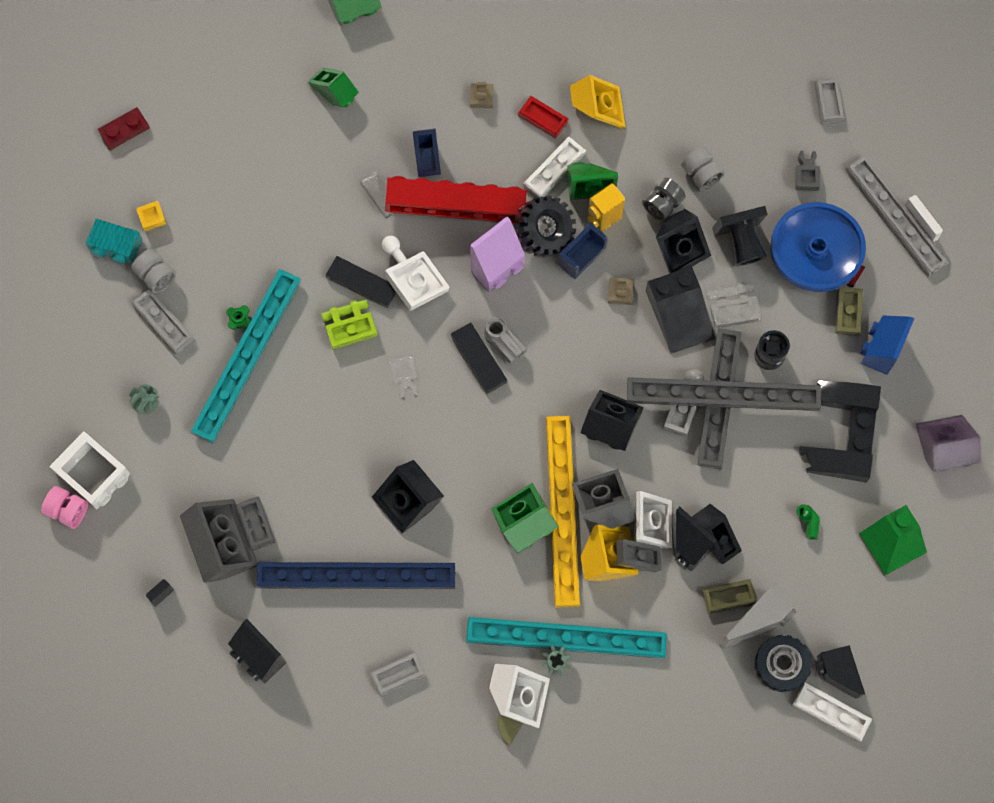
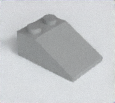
M774 582L727 634L719 646L724 649L772 631L779 624L784 627L797 612L794 607L798 601Z

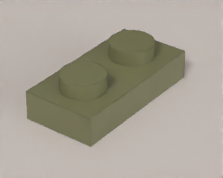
M838 288L835 334L860 335L863 289Z

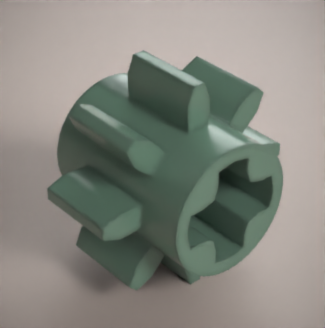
M148 384L140 385L139 388L134 387L129 394L131 397L129 402L132 409L140 414H148L150 410L155 411L160 403L157 401L159 398L157 390Z
M551 645L552 652L550 654L542 653L547 657V662H543L541 665H548L550 667L549 675L552 674L553 670H558V674L562 676L561 669L563 667L571 668L566 664V659H570L572 656H565L563 654L564 646L559 651H555V647ZM561 654L560 659L563 661V664L552 667V661L549 660L551 655Z

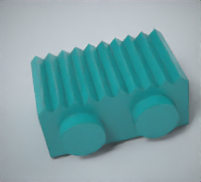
M96 218L85 244L90 253L96 257L103 258L105 255L112 257L111 259L119 264H125V262L133 264L143 239L137 230L125 228L124 226L121 227L120 225Z

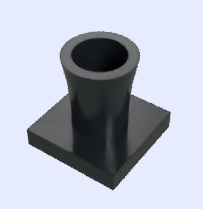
M765 206L720 217L712 227L714 236L730 233L736 267L749 265L767 258L755 226H758L768 215Z

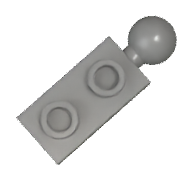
M690 369L685 374V380H704V376L700 370ZM672 405L663 429L686 437L697 406Z

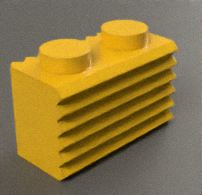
M613 183L590 198L587 220L601 232L604 229L607 230V227H611V224L614 225L615 222H618V219L622 220L625 197Z

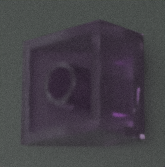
M963 415L916 423L925 460L933 471H945L948 468L966 467L981 462V438Z

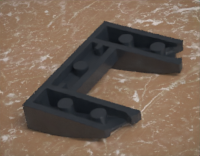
M818 381L817 385H821V406L851 411L846 451L800 446L799 454H807L811 467L805 469L806 473L867 483L871 475L873 459L871 453L881 386L851 382Z

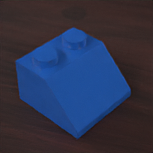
M883 315L879 322L874 321L869 331V335H872L870 343L865 342L860 352V355L864 356L861 364L887 375L900 355L915 318L910 316Z

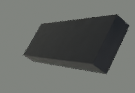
M336 256L326 273L327 279L386 308L389 307L397 293L389 281L339 256Z
M471 322L451 333L453 341L487 394L507 383V378Z

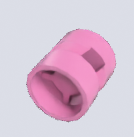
M54 486L44 499L41 513L53 520L59 519L61 524L75 529L87 512L88 501L77 495L70 496L69 491L59 486Z

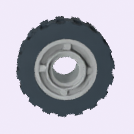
M777 635L776 637L769 638L761 645L755 656L754 666L758 678L762 680L765 686L767 685L773 691L789 692L798 688L807 680L812 667L811 654L808 652L806 645L800 642L801 640L792 638L790 635ZM779 657H784L789 661V668L787 670H782L777 666V659Z

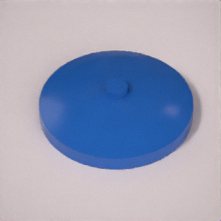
M806 203L789 210L776 224L771 238V257L778 272L792 285L807 291L827 292L846 285L856 276L865 258L866 241L858 222L845 210L828 203Z

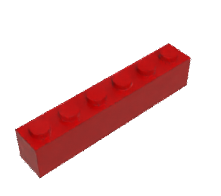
M402 176L387 177L385 212L500 222L508 217L512 224H517L518 220H514L515 215L521 213L518 211L521 206H525L527 190L517 186L503 188L494 184L480 186L471 182L458 184L448 180L436 182L425 178L413 180Z

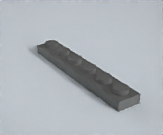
M718 328L710 381H735L742 332ZM731 407L705 408L697 466L721 470Z

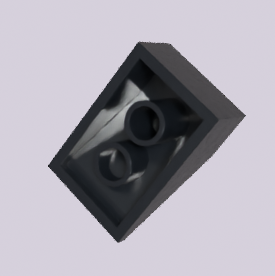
M692 266L647 282L645 292L671 354L715 339L702 290Z

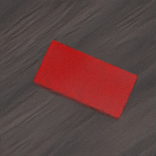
M533 96L528 98L518 112L519 117L555 139L569 120V118Z

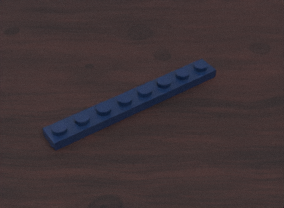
M257 562L256 587L262 589H455V563Z

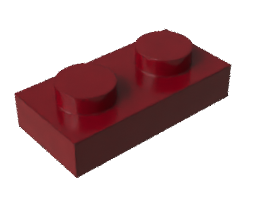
M138 107L98 128V131L108 148L112 150L150 129Z

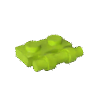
M366 299L358 302L353 300L350 301L349 305L339 308L334 306L329 308V311L321 313L324 322L332 319L334 322L325 326L333 350L378 336L371 312L364 314L360 312L369 308ZM353 313L354 317L341 321L340 317Z

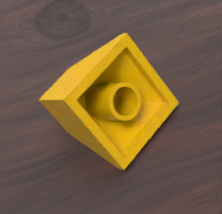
M588 75L570 85L573 107L594 119L621 129L626 127L619 86L592 75Z
M595 525L580 556L585 581H606L639 574L638 569L617 565L616 541L621 539L632 541L630 527L619 526L609 528L603 525Z

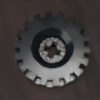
M542 196L524 203L525 206L519 208L518 211L521 213L515 215L514 220H518V223L514 224V229H518V234L516 235L518 239L521 238L522 240L520 242L522 248L528 247L526 249L527 253H534V256L537 257L558 254L568 246L567 244L574 240L571 235L576 234V228H572V225L576 224V219H571L570 215L574 213L572 209L566 210L568 206L566 202L559 203L560 198ZM542 223L547 224L548 228L545 231L540 229Z

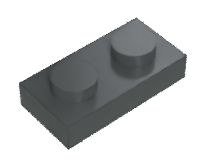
M626 539L616 541L618 566L650 572L662 570L660 546Z

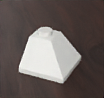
M495 664L489 689L500 714L539 728L550 679L517 665Z

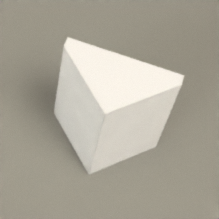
M637 491L634 498V516L636 520L634 522V541L660 546L661 548H672V500Z

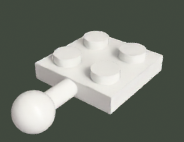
M390 235L383 239V251L387 254H392L399 263L385 270L384 276L409 311L448 292L449 285L424 251L406 259L399 249L400 241L397 237Z

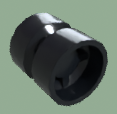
M777 330L768 331L761 336L754 353L755 361L761 368L775 370L783 364L790 348L787 336Z

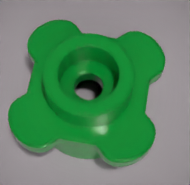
M243 305L240 308L234 309L230 307L227 309L226 314L229 316L228 327L230 329L248 327L251 322L248 317L250 312L248 306Z

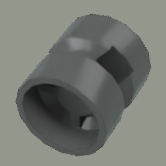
M666 177L655 186V191H651L642 200L644 209L653 218L661 222L667 219L673 212V208H677L686 197L683 189L675 181Z

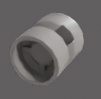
M705 147L693 151L681 164L689 176H694V183L700 191L711 188L724 176V171L716 162H712L713 157Z
M148 249L135 259L131 268L140 279L145 281L146 286L153 293H159L172 284L175 280L176 272L166 262L163 263V258L154 249Z

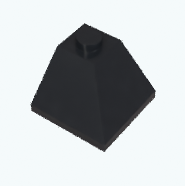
M683 209L664 220L656 235V240L669 274L694 266L712 256L698 216Z
M680 506L676 509L672 519L673 555L676 557L675 561L680 567L685 570L688 568L692 572L711 552L717 539Z

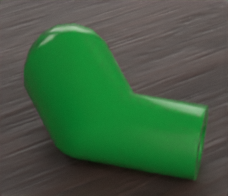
M799 505L796 513L807 525L806 538L818 539L819 515L809 505Z

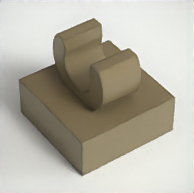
M487 82L471 83L470 108H493V84H487Z
M610 278L608 303L632 305L633 280Z

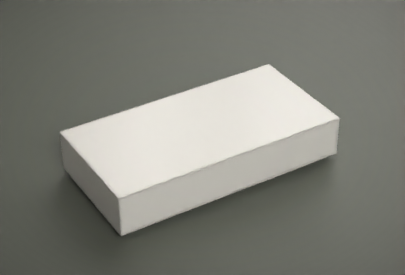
M916 195L910 197L905 204L906 208L933 242L937 241L943 229Z

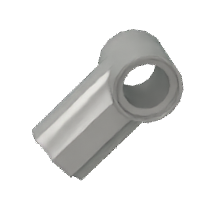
M492 317L487 321L484 331L485 339L493 344L510 364L521 358L527 349L507 328L506 322L499 317ZM498 327L501 333L493 334L489 329Z

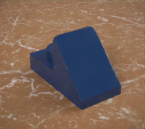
M436 129L413 131L418 177L441 175Z

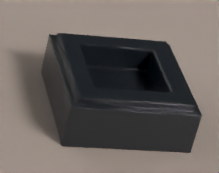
M163 579L146 594V597L157 606L174 589Z

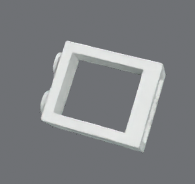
M84 431L50 465V468L63 481L87 500L96 510L109 502L111 494L117 488L123 487L130 475L126 467ZM91 448L116 468L92 495L67 474Z

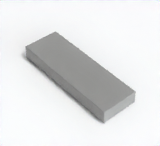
M147 289L131 302L176 355L195 340L150 289Z

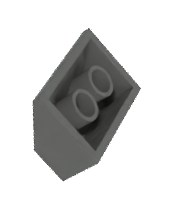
M234 499L195 503L180 515L204 583L224 580L257 567L255 554L251 549Z

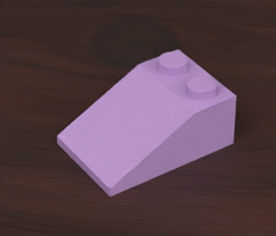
M508 217L504 218L470 245L471 272L489 292L494 288H500L506 282L507 277L511 274L516 275L524 268L525 254Z

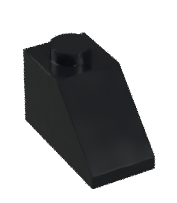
M712 504L707 505L692 516L694 520L717 539L711 551L722 565L742 551L726 515Z
M850 645L821 652L817 656L815 661L816 670L819 675L823 676L825 682L855 699L865 695Z

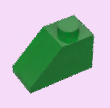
M323 67L308 81L309 85L332 105L339 107L350 105L354 101V97L359 93L344 71Z

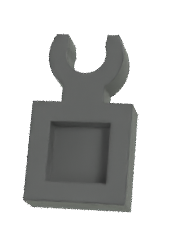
M800 151L798 156L800 165H796L795 190L819 191L820 166H813L817 154L815 151H812L811 159H806L803 156L804 152Z

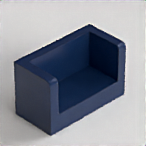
M589 223L559 254L558 265L572 278L576 279L606 249L608 237L592 223Z

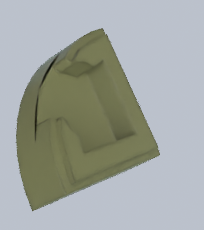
M499 714V733L502 739L508 745H511L523 723Z

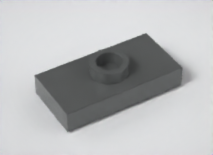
M259 496L236 504L252 551L276 543Z

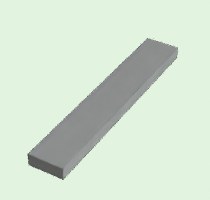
M866 155L846 167L845 170L928 277L949 263Z

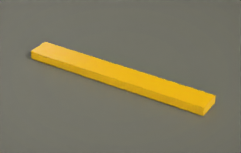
M570 416L546 417L550 511L559 526L551 533L555 608L580 607L575 501L572 487L574 481Z

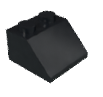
M599 390L588 410L580 433L586 435L591 440L606 443L613 449L625 451L644 407L634 403H626L625 399Z
M415 460L397 466L372 496L401 533L406 532L430 513L444 497Z
M248 619L243 621L228 643L232 649L229 654L239 664L242 661L247 664L249 668L246 672L256 682L261 679L266 683L287 663L277 649Z

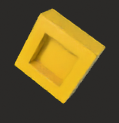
M159 201L136 208L145 232L167 224Z

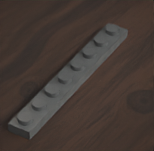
M628 377L626 403L820 411L821 385Z

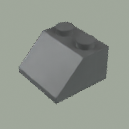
M619 469L572 483L583 519L609 528H616L636 521Z

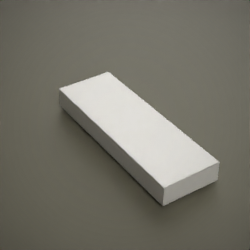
M568 137L523 183V187L537 198L544 197L567 174V165L578 162L586 154V150Z
M805 682L802 684L792 706L858 742L862 741L872 721V718Z

